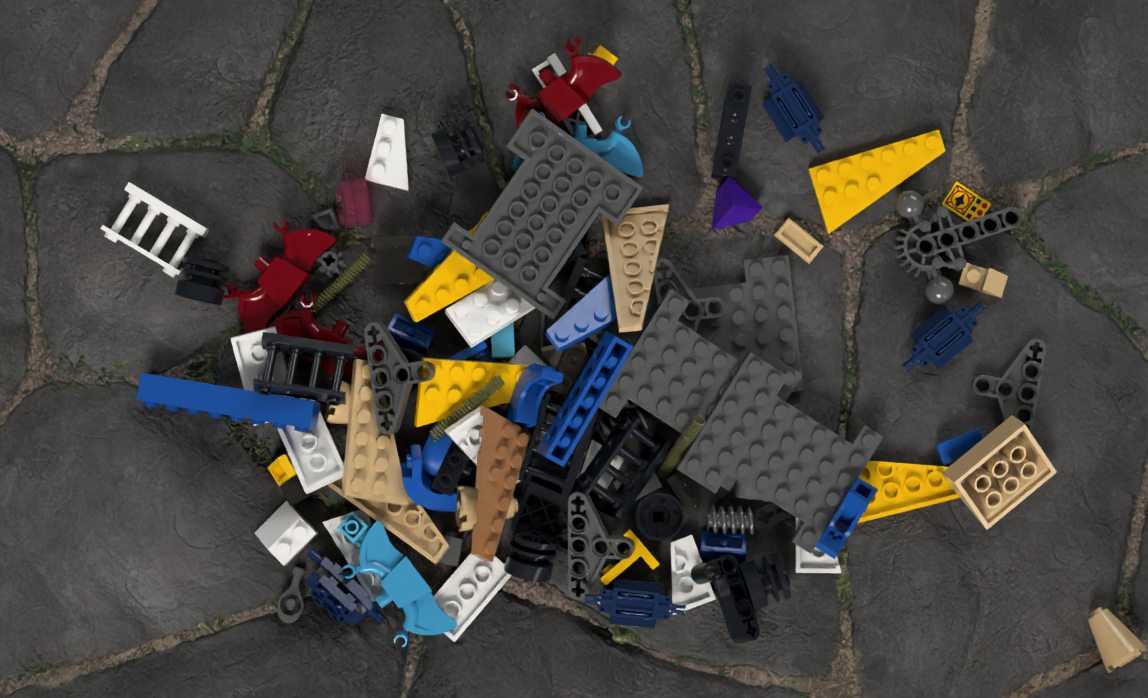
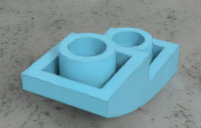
M514 322L491 336L492 359L515 358Z
M353 511L337 527L343 535L359 548H361L363 539L371 528Z

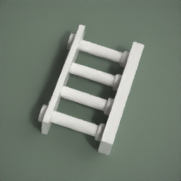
M128 182L124 190L129 193V200L111 229L102 225L101 229L106 232L104 236L115 243L117 240H120L164 266L162 271L173 278L176 274L182 277L184 273L178 270L177 267L194 239H198L199 235L206 238L210 230ZM142 200L149 204L147 207L148 212L129 241L119 235V232L136 204H140ZM160 212L168 216V222L154 246L148 252L139 247L138 244L155 216H159ZM182 224L188 228L186 230L187 235L168 264L159 259L158 255L175 227Z

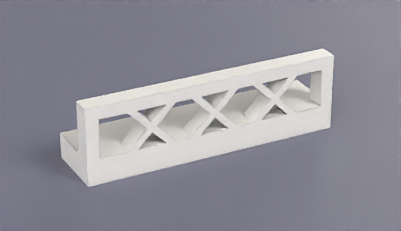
M555 53L547 57L545 62L532 69L543 89L546 85L538 76L540 75V70L550 65L557 77L566 72ZM586 103L577 109L576 120L571 118L563 120L572 136L573 127L570 122L587 124L591 131V134L587 137L595 138L602 133L601 127ZM580 115H581V117L583 118L584 121H580V120H579V116H580Z

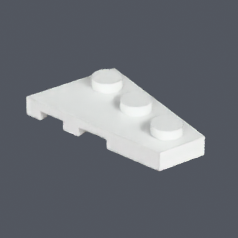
M381 114L365 180L409 191L404 119Z
M689 535L670 542L672 604L686 605L685 609L676 608L686 611L715 600L716 598L710 583L699 585L691 577L693 566L702 563L693 536Z

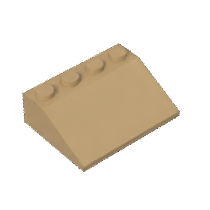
M1013 415L942 472L953 490L986 530L1057 473L1027 426Z

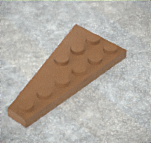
M480 407V416H483V427L479 428V437H482L481 450L477 454L475 489L479 490L478 502H474V510L477 511V522L473 525L471 554L486 562H493L531 433L489 408Z

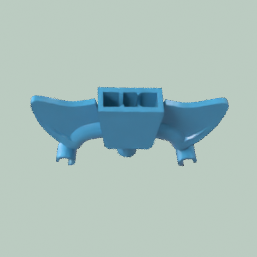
M622 116L615 120L616 130H612L607 139L600 141L593 137H587V124H574V139L619 171L636 177L643 176V167L637 150L626 137L621 135L622 131L630 126V119L626 122L625 126H622L620 124ZM517 155L512 165V169L515 172L523 161Z
M376 521L363 539L359 556L360 565L356 566L353 563H349L343 567V569L349 567L353 570V574L346 575L345 578L350 579L358 572H362V574L374 573L380 578V584L385 590L374 597L377 603L383 608L391 601H394L398 608H403L405 613V621L402 625L403 630L398 631L394 638V643L398 637L405 639L402 647L407 645L409 631L419 635H437L455 629L457 622L439 608L431 593V587L407 555H403L391 544L382 522Z

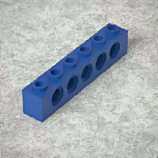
M605 332L537 449L539 453L563 467L565 466L633 346L613 334Z

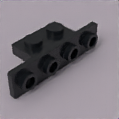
M454 441L431 484L432 489L448 496L453 495L459 481L465 483L467 477L470 478L475 470L474 462Z

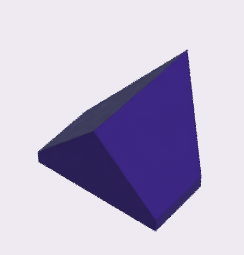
M728 177L716 191L711 230L750 222L762 209V206L733 179Z

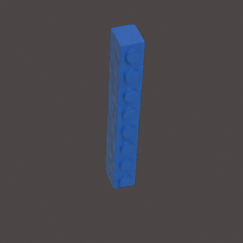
M141 373L136 400L144 401L143 406L157 408L158 404H163L166 410L178 411L179 407L187 408L186 413L200 415V411L208 412V417L220 419L222 414L229 415V420L243 422V418L251 419V424L262 426L265 425V422L273 423L272 427L286 429L287 425L295 426L294 431L308 433V429L316 430L321 404L311 400L274 394L265 396L256 391Z

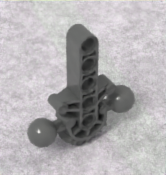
M905 190L898 195L895 205L898 213L908 218L911 228L908 230L899 229L898 232L903 237H895V241L900 242L901 245H895L894 250H901V253L896 254L895 258H903L899 265L902 267L907 264V273L915 269V277L919 276L920 271H926L929 281L926 284L925 293L928 300L938 305L945 304L953 297L954 287L948 278L941 275L939 268L947 267L956 271L962 270L966 267L967 263L961 246L1015 228L1022 222V213L1015 207H1009L954 226L948 208L941 206L936 209L929 220L923 221L921 217V212L924 208L922 196L916 191ZM1006 213H1012L1015 216L1014 224H1009L1006 221ZM985 220L993 222V231H987L984 228ZM936 223L937 232L930 234L931 224ZM964 227L972 230V238L968 239L963 236L962 230ZM943 234L950 236V246L942 244L941 236ZM924 241L929 244L930 251L928 253H923L920 250V242ZM944 252L948 261H943L938 254Z

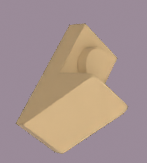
M967 263L966 267L961 271L958 285L1002 298L1008 276L992 268L985 269Z

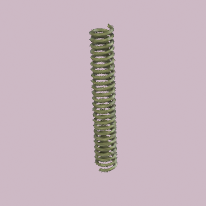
M365 251V254L362 253V256H359L357 261L351 263L352 266L346 268L347 271H344V274L338 275L336 281L333 280V283H330L328 288H325L326 291L323 290V294L317 295L316 302L311 306L313 316L318 314L317 311L323 309L322 306L328 304V301H331L333 296L336 297V294H339L341 289H344L346 284H349V281L352 282L351 278L357 277V274H360L362 269H365L367 264H370L369 261L373 262L367 251Z
M500 375L498 377L494 376L495 380L491 378L492 382L488 380L489 384L486 383V386L483 385V388L477 390L478 394L474 392L475 396L472 395V398L466 399V402H463L464 406L460 404L461 408L457 406L458 410L455 409V412L449 413V416H446L447 420L443 418L444 422L441 421V424L438 423V426L435 425V428L429 430L434 438L433 441L437 442V439L443 436L442 434L445 435V429L476 409V406L482 404V401L485 402V399H488L490 394L493 395L496 389L502 388V385L505 383Z
M701 414L691 419L656 470L663 480L667 479L705 425L706 420Z

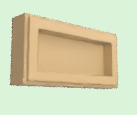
M790 218L784 222L774 235L808 264L824 247Z

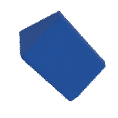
M397 313L394 314L387 327L399 346L411 349L424 356L436 334V331Z
M978 428L939 443L935 447L943 466L957 461L983 438Z
M701 531V559H713L724 555H732L737 561H745L747 534H733L726 532V534L717 532L715 534L714 531H708V533L707 531Z

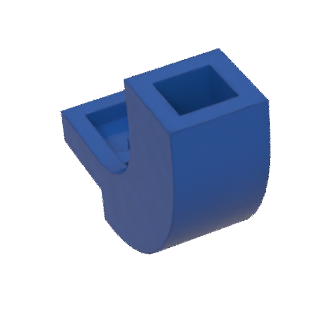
M535 363L528 366L520 376L512 393L507 419L525 429L536 426L538 410L544 393L549 387L562 382L563 373L556 372L553 367Z
M446 432L445 435L442 434L443 436L440 439H437V442L433 441L434 438L430 433L421 452L422 472L433 479L453 442Z
M411 445V453L406 455V463H401L403 485L408 496L418 505L430 510L441 512L456 511L457 490L455 489L452 496H448L432 489L431 484L434 479L422 472L420 445Z
M858 478L815 547L835 559L864 514L877 489Z

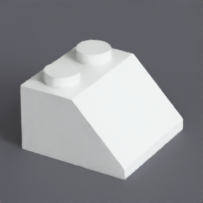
M286 501L255 532V535L285 566L319 532Z

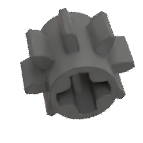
M334 248L331 249V252L324 251L322 257L317 259L322 264L319 270L322 273L327 271L329 277H332L335 273L341 275L342 267L347 266L342 261L345 257L342 252L337 254Z

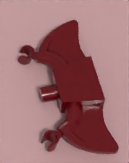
M576 37L574 46L571 45L570 39L565 44L566 52L572 55L570 57L571 69L569 72H565L557 78L550 68L543 71L538 76L546 87L537 93L536 97L528 96L525 93L520 94V89L516 84H510L508 87L515 94L506 91L505 96L510 101L518 100L515 111L517 128L530 109H534L539 114L540 112L544 113L546 119L557 125L591 100L593 93L598 87L620 78L621 72L611 63L600 57L590 54L578 55L581 40Z
M281 217L283 221L281 228H279L276 222H273L274 229L283 235L282 240L285 248L282 256H276L272 262L263 255L258 258L254 266L263 274L257 281L259 286L254 290L242 289L239 291L235 286H224L231 289V294L229 296L224 295V298H239V315L247 333L266 329L270 319L282 308L287 309L312 276L310 271L315 260L336 242L334 236L311 229L296 230L289 233L290 225L284 218Z
M304 292L300 299L304 309L288 312L268 326V328L275 326L277 334L353 344V340L345 336L350 326L347 322L338 319L333 329L326 325L321 328L315 323L313 310H311V306L316 300L315 293L312 294L311 301H308L305 298L306 292ZM376 342L373 344L384 345V342ZM354 346V360L368 361L366 346ZM377 349L375 351V359L380 362L382 357ZM300 356L301 358L310 363L313 362V358L311 356ZM325 358L322 360L321 369L334 375L336 361ZM347 362L344 366L343 376L352 378L353 362Z

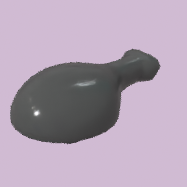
M293 567L291 585L278 600L277 613L284 623H293L302 614L304 600L300 592V582L305 574L303 568Z

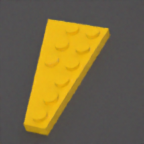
M932 131L808 169L827 233L829 234L943 154L945 147L940 131Z
M487 212L483 215L479 223L469 231L470 234L474 233V231L479 226ZM451 250L443 262L435 267L431 275L424 282L422 281L404 303L413 321L418 322L494 279Z
M421 358V361H429L435 366L436 374L432 380L418 383L414 426L419 427L441 421L443 418L447 419L446 416H449V413L452 414V411L458 410L457 406L460 408V404L464 406L463 402H466V399L469 400V397L475 396L474 392L478 394L477 390L483 388V385L486 386V383L489 384L488 380L491 382V378L495 380L494 376L498 377L500 375L505 384L502 385V388L499 387V390L496 389L493 395L490 394V397L485 399V402L482 401V404H479V406L489 408L510 402L520 376L530 365ZM422 365L420 367V376L426 378L429 370L427 366ZM553 386L549 387L546 392L552 391Z
M868 461L858 478L876 488L877 492L858 523L960 498L942 474L948 467Z

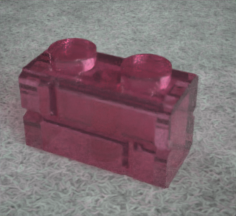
M357 179L339 182V188L335 189L337 202L342 204V211H338L340 225L344 224L346 229L372 226L373 219L367 180Z

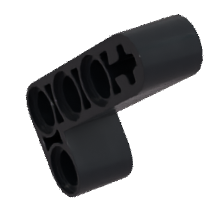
M724 555L693 566L691 577L696 584L701 585L713 582L731 639L738 644L756 640L759 637L760 629L736 558L732 555Z

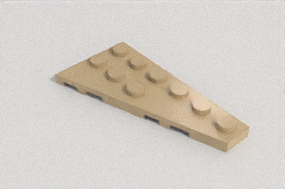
M669 204L630 208L618 226L602 216L619 333L639 331L643 328Z
M355 359L353 360L341 496L408 505L394 434H383L377 426L368 361ZM378 375V381L380 384H382L380 376ZM383 395L381 403L384 407H388L386 397ZM383 411V414H389V411ZM391 421L385 422V425L388 427L392 426Z
M343 477L327 484L334 491L342 495ZM408 494V505L343 496L375 521H381L386 529L435 565H437L450 547L423 507L415 503Z

